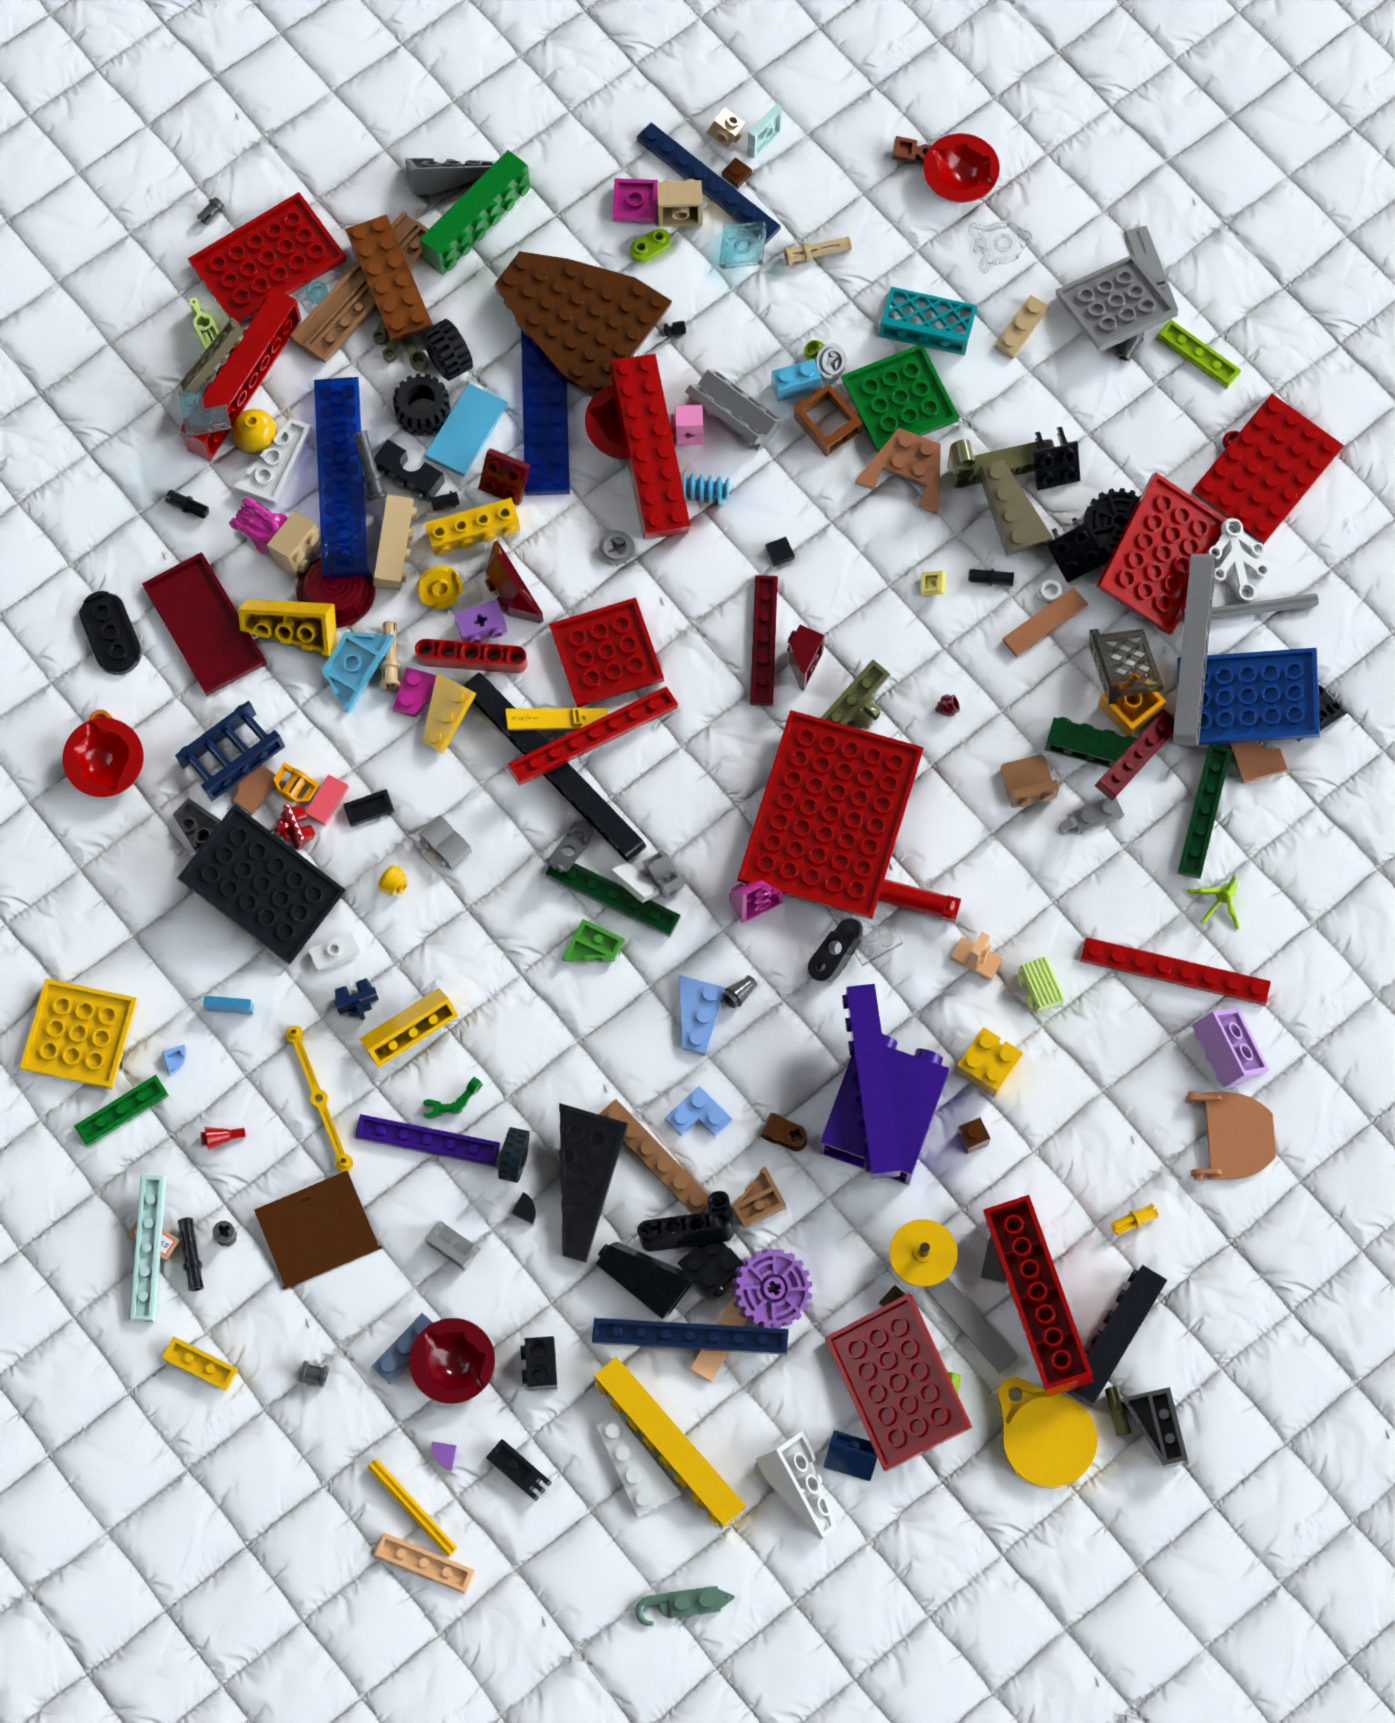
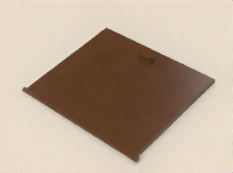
M348 1170L254 1209L285 1285L283 1286L284 1290L382 1249V1246L378 1245Z

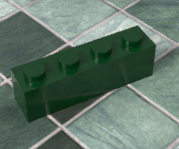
M1054 717L1045 750L1111 768L1137 738L1133 736H1120L1112 730L1105 729L1102 731L1095 729L1087 723H1073L1065 717Z

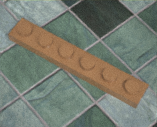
M617 1099L599 1113V1115L629 1124L623 1143L691 1214L704 1213L708 1209L709 1195Z

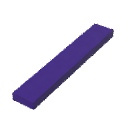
M360 1114L355 1133V1139L492 1167L496 1166L501 1145L500 1142L363 1114Z

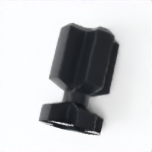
M683 320L672 322L670 327L667 323L663 324L666 337L670 335V332H673L674 335L686 333L685 321Z

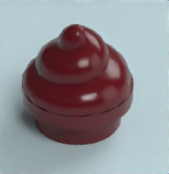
M949 694L943 695L937 703L935 711L947 717L955 716V713L960 711L957 697Z

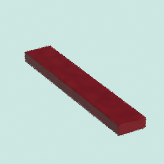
M755 575L750 705L773 706L778 576Z
M1164 709L1094 786L1108 799L1113 801L1173 734L1175 718Z

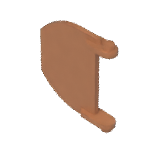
M1197 1091L1188 1092V1096L1185 1097L1186 1103H1205L1210 1169L1190 1170L1191 1176L1194 1177L1195 1181H1202L1204 1177H1207L1208 1180L1247 1178L1262 1171L1275 1159L1273 1113L1263 1104L1246 1095L1232 1092H1203L1201 1095H1198Z

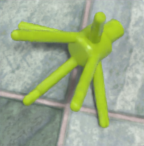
M1236 875L1232 876L1229 883H1224L1220 887L1188 889V893L1216 895V902L1200 920L1201 924L1207 921L1222 902L1227 903L1228 913L1232 917L1235 928H1240L1232 903V897L1235 895V889L1237 888V883L1235 882L1237 879Z

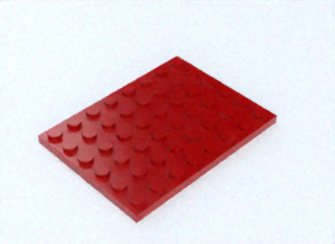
M790 710L737 881L747 884L762 880L780 890L783 895L873 920L924 747Z

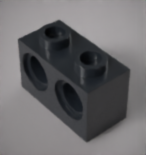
M554 1336L524 1338L525 1345H520L521 1360H526V1370H522L523 1385L527 1384L528 1391L558 1389ZM534 1347H543L545 1349L544 1354L541 1357H534L531 1354ZM538 1370L546 1373V1378L540 1382L533 1379V1374Z

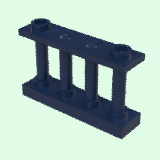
M249 700L239 705L231 714L188 746L181 748L175 755L182 769L191 765L205 781L201 784V787L211 802L285 748L281 736L276 730L267 734L254 720L253 717L257 714ZM245 723L260 739L251 748L234 732ZM226 737L241 752V755L232 762L216 746ZM207 751L223 767L213 776L198 760Z

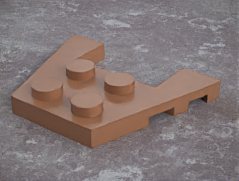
M898 428L857 477L855 484L874 491L881 470L925 486L918 508L937 515L939 511L941 444Z

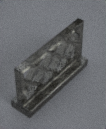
M1098 629L1089 630V649L1108 705L1117 704L1118 697L1163 691L1164 685L1143 629L1100 634ZM1140 637V640L1137 643L1129 640L1132 638ZM1114 641L1117 642V644L1115 646H1112L1105 642ZM1124 645L1131 649L1127 652L1120 648ZM1136 651H1139L1144 653V655L1140 657L1135 655L1134 653ZM1114 654H1117L1119 656H1122V658L1120 660H1117L1112 658V656ZM1129 659L1136 663L1132 666L1125 662ZM1141 665H1144L1149 667L1150 669L1148 671H1144L1142 669H1139V667ZM1121 668L1127 672L1123 675L1116 671ZM1132 674H1136L1141 677L1138 680L1131 678L1130 676ZM1148 679L1156 683L1146 684L1144 682ZM1124 682L1132 685L1131 687L1121 688Z

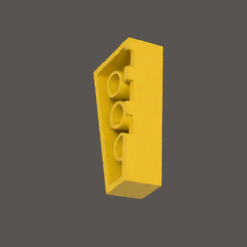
M247 599L238 609L241 631L265 638L272 637L288 645L289 643L302 646V649L322 652L321 655L328 657L338 644L334 604Z

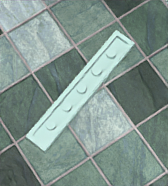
M141 1175L130 1321L155 1322L166 1188L165 1175Z

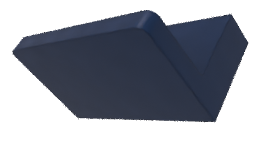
M834 1430L825 1458L824 1468L871 1481L877 1455L871 1441Z

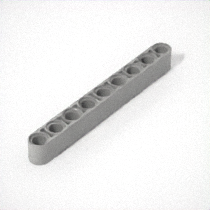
M1191 554L1173 731L1174 745L1198 746L1216 572L1215 554Z

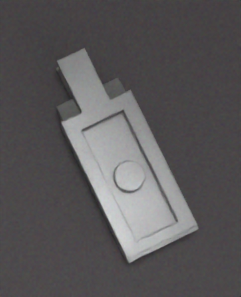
M1106 797L1072 811L1067 815L1068 819L1061 821L1058 827L1062 835L1073 830L1076 834H1084L1124 817V813L1116 797L1113 801Z

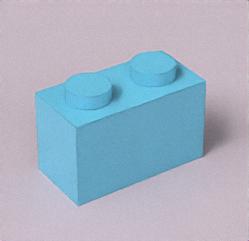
M812 359L773 370L771 384L777 401L780 402L814 392L817 388L821 387V376L815 360Z

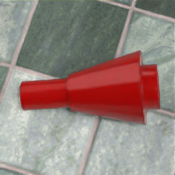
M204 1127V1132H200L202 1146H207V1150H210L230 1141V1139L246 1137L245 1128L229 1130L225 1128Z

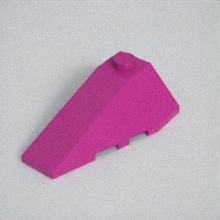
M762 880L745 885L738 884L729 893V901L741 923L783 903L784 898L780 890Z

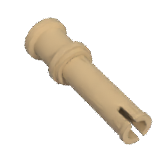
M848 236L811 245L805 242L801 246L791 248L785 246L784 257L787 266H792V263L800 261L810 262L814 257L852 250L851 240Z
M385 621L382 624L383 635L391 634L395 637V640L379 665V669L382 671V681H380L379 687L390 691L400 688V682L398 681L400 664L397 661V623Z

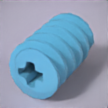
M685 472L682 485L685 500L689 494L692 501H695L699 495L702 503L708 497L710 504H713L717 498L718 505H722L724 500L727 501L730 478H727L725 483H722L721 476H718L716 482H713L712 475H709L707 481H705L703 474H700L699 478L695 479L694 472L691 473L689 478L686 477Z

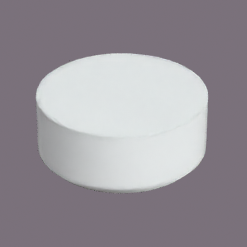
M1046 580L1039 588L1040 599L1048 604H1051L1062 594V587L1055 580Z

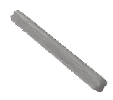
M1315 593L1212 607L1211 620L1312 607L1319 604V599Z

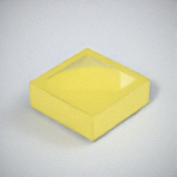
M943 570L923 572L921 575L920 594L923 597L945 594L946 573Z

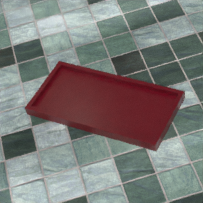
M202 552L142 583L144 590L206 696L267 664L251 634L240 630L239 614Z

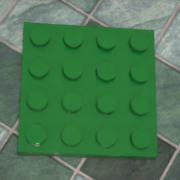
M923 344L841 375V381L877 453L898 428L923 436L959 422L960 417Z

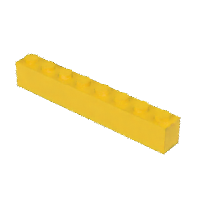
M617 1356L594 1375L596 1381L594 1386L603 1396L607 1393L612 1399L610 1404L618 1414L623 1412L626 1415L628 1426L635 1433L639 1430L645 1437L642 1439V1442L650 1451L654 1449L661 1456L658 1458L659 1462L666 1470L671 1468L676 1473L674 1479L683 1489L689 1488L693 1493L690 1496L699 1508L704 1506L708 1510L709 1514L707 1517L716 1527L720 1524L724 1529L746 1509V1505Z

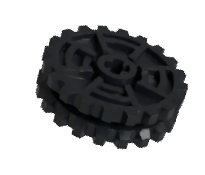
M1113 488L1109 489L1108 494L1099 493L1098 499L1093 498L1090 506L1086 508L1083 523L1087 522L1107 561H1109L1141 497L1135 495L1136 491L1131 490L1127 493L1125 488H1120L1119 492H1115Z

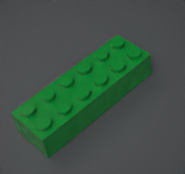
M507 150L420 238L423 261L442 276L447 271H451L462 255H467L471 250V246L476 241L482 240L486 231L491 226H495L501 216L506 211H510L520 197L528 193L530 189L528 165Z

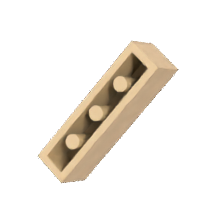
M387 495L373 586L400 590L401 582L406 583L408 570L403 569L404 562H409L411 549L407 548V542H412L414 528H410L411 520L415 521L417 507H413L414 499Z

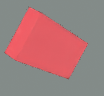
M328 774L306 809V815L326 826L349 789L348 784Z

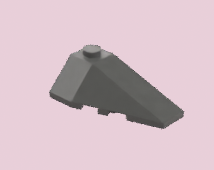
M405 158L409 189L413 195L419 198H427L429 194H437L479 179L495 163V161L466 160L465 164H461L460 161L454 159H447L444 163L434 161V158Z
M190 798L173 813L174 818L195 852L198 851L221 821Z

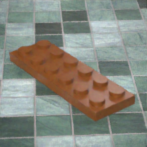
M387 214L346 228L347 237L391 343L419 334L433 326Z

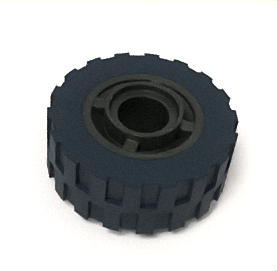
M513 1127L508 1129L500 1155L499 1179L515 1183L519 1182L527 1159L530 1131Z

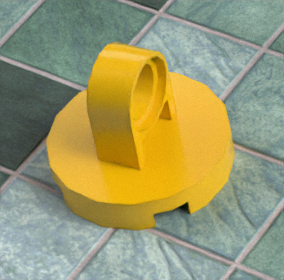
M444 565L434 566L427 569L420 576L417 583V592L425 605L433 606L434 609H443L456 603V598L463 592V582L458 572L453 568Z

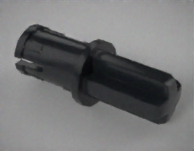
M172 489L168 491L166 496L170 497V499L165 498V502L180 508L182 512H189L203 519L209 514V507L193 500L192 496L186 497Z
M991 568V571L970 569L968 581L990 584V586L996 584L1013 587L1014 572L994 571L993 568Z

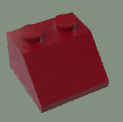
M799 624L797 630H792L787 643H789L787 651L789 652V662L799 688L804 691L823 654L825 635Z

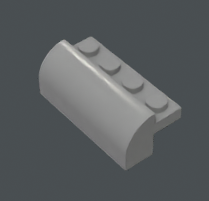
M707 369L699 383L690 384L685 391L690 395L688 398L696 405H702L703 411L756 451L762 449L773 438L783 423L781 418L716 369Z

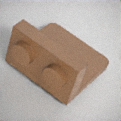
M1036 755L1001 765L1000 771L1012 808L1026 807L1040 801L1047 802L1057 797L1059 791L1057 780L1052 781L1044 755Z

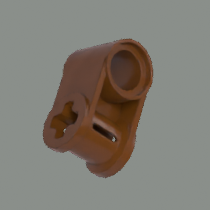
M775 1113L769 1114L760 1132V1136L765 1140L781 1145L791 1151H801L807 1144L806 1131L802 1126ZM800 1135V1139H797L795 1142L792 1141V1137Z

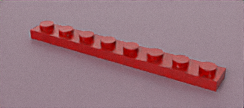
M667 686L508 763L507 768L520 786L677 709L678 703Z
M1088 937L1085 938L1080 962L1264 1006L1267 1003L1271 983L1269 980Z

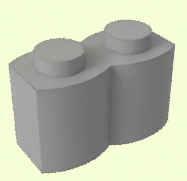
M440 815L419 832L421 839L419 843L427 852L431 850L437 855L435 859L443 868L447 866L452 870L472 853L471 846Z

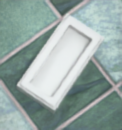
M626 862L611 870L610 876L642 903L659 894L660 888L630 863Z

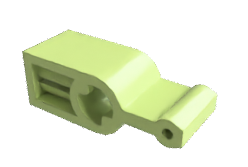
M194 297L189 299L192 313L195 316L193 324L197 337L205 351L212 343L211 340L213 341L219 334V330L210 314L201 313L198 300Z

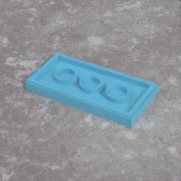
M468 383L425 453V458L465 477L506 410L508 402Z

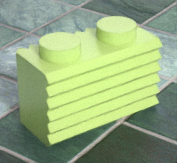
M1046 956L1019 967V974L1016 975L1021 988H1026L1028 993L1026 1000L1030 1009L1034 1008L1038 1014L1063 1004L1065 998Z

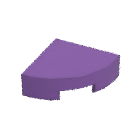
M432 1441L434 1458L443 1468L452 1471L457 1446Z

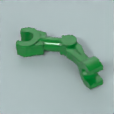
M474 1076L469 1081L464 1093L456 1099V1102L450 1104H442L440 1101L432 1099L424 1100V1106H433L432 1112L423 1113L424 1118L433 1119L442 1116V1113L460 1114L471 1096L483 1086L482 1082Z

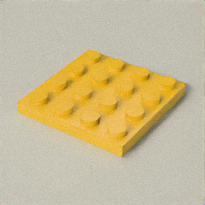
M45 978L19 1068L27 1072L113 1090L138 999L136 997Z

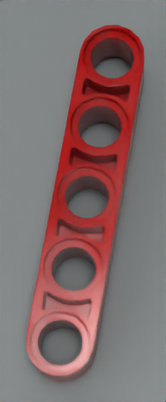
M421 639L415 645L417 661L423 666L521 673L525 671L528 665L526 652L520 646L437 639ZM423 650L431 651L428 655L420 654ZM448 651L454 653L451 657L443 656ZM470 653H474L477 655L473 659L466 658V656ZM492 655L499 656V659L496 661L489 660V657ZM514 657L522 658V660L517 663L511 661Z

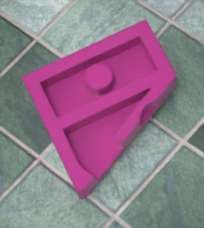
M407 667L393 705V711L416 717L423 710V707L431 702L436 675Z

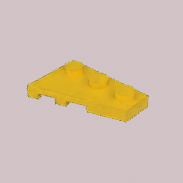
M437 672L422 743L443 754L476 693Z

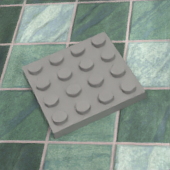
M1133 254L1056 289L1057 298L1099 352L1178 316L1176 307Z

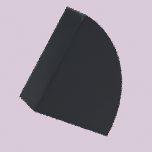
M523 1192L512 1211V1215L534 1225L536 1219L535 1205L532 1199Z

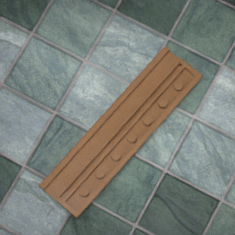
M403 211L391 226L411 270L422 258L420 238L429 229L420 222L411 219ZM358 261L289 336L291 341L300 345L324 364L329 361L376 309V304Z

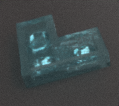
M201 389L178 393L187 437L231 429L227 404L205 408Z

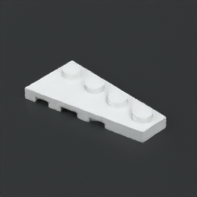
M290 418L274 437L272 444L260 454L258 461L246 471L244 478L237 482L234 486L235 491L277 505L312 430L311 425Z
M619 1415L596 1426L637 1517L683 1496Z

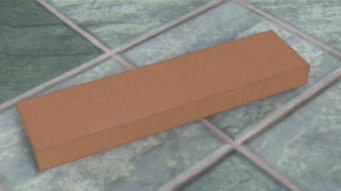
M1073 587L1003 637L1002 642L1017 658L1085 609L1088 603Z

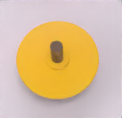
M927 1219L914 1220L900 1227L894 1234L889 1249L890 1262L896 1274L905 1282L919 1287L934 1286L944 1281L952 1273L958 1256L957 1245L952 1234L943 1225Z

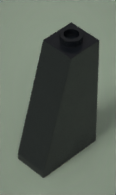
M614 1242L610 1245L605 1244L598 1253L600 1258L595 1263L661 1319L666 1318L672 1313L697 1279L693 1274L619 1242Z

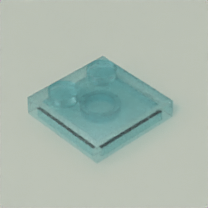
M765 222L723 226L719 266L722 269L763 265L767 230Z

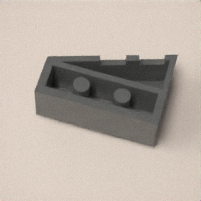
M1170 1387L1122 1398L1123 1403L1165 1469L1189 1463Z

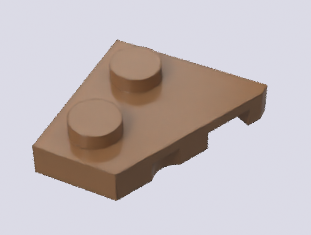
M766 1166L760 1170L758 1177L747 1186L744 1194L732 1205L743 1229L787 1208Z

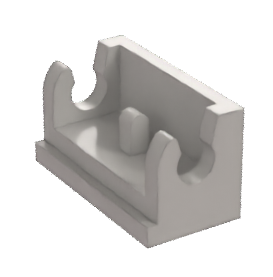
M438 1221L424 1238L426 1244L464 1271L481 1250L442 1221Z

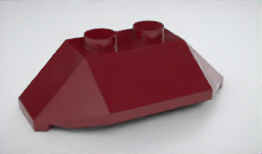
M495 541L485 570L486 580L484 582L490 592L494 591L497 596L495 600H498L501 610L505 609L509 616L536 623L543 622L542 610L534 600L499 541Z

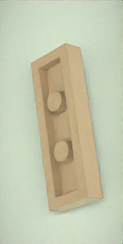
M1030 295L995 344V349L1014 359L1048 311L1049 305Z

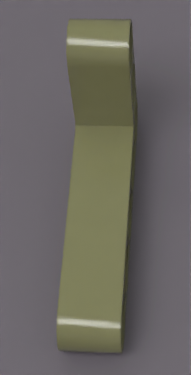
M968 439L952 443L947 467L953 487L963 488L981 484L977 472L980 467L1002 459L1013 476L1034 472L1033 450L1038 449L1036 442L978 455L973 454L970 440ZM1043 440L1046 448L1055 447L1053 440Z

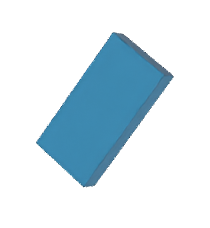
M205 996L203 1000L206 1011L253 1014L254 1005L250 999Z

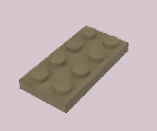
M231 317L177 385L181 397L189 401L191 397H197L202 389L200 386L205 380L209 381L216 372L214 370L219 362L222 364L230 354L228 351L233 345L237 346L243 339L242 333L244 331L239 322Z

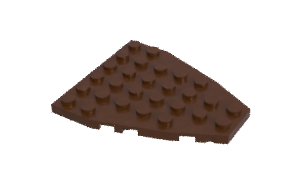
M521 251L514 257L494 285L499 296L504 299L507 309H510L519 328L535 347L541 349L545 354V359L549 363L552 362L561 378L592 398L601 389L612 385L609 372L611 360L633 357L672 305V300L635 277L568 258Z

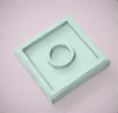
M778 103L748 131L747 154L751 158H755L782 132L783 107Z

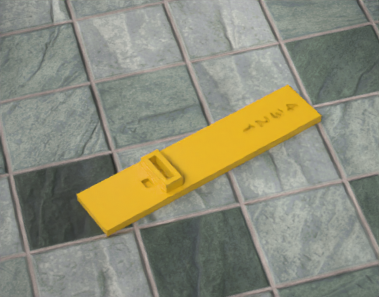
M607 708L505 709L507 730H577L608 715Z

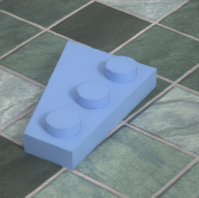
M679 975L682 1050L705 1056L725 987Z

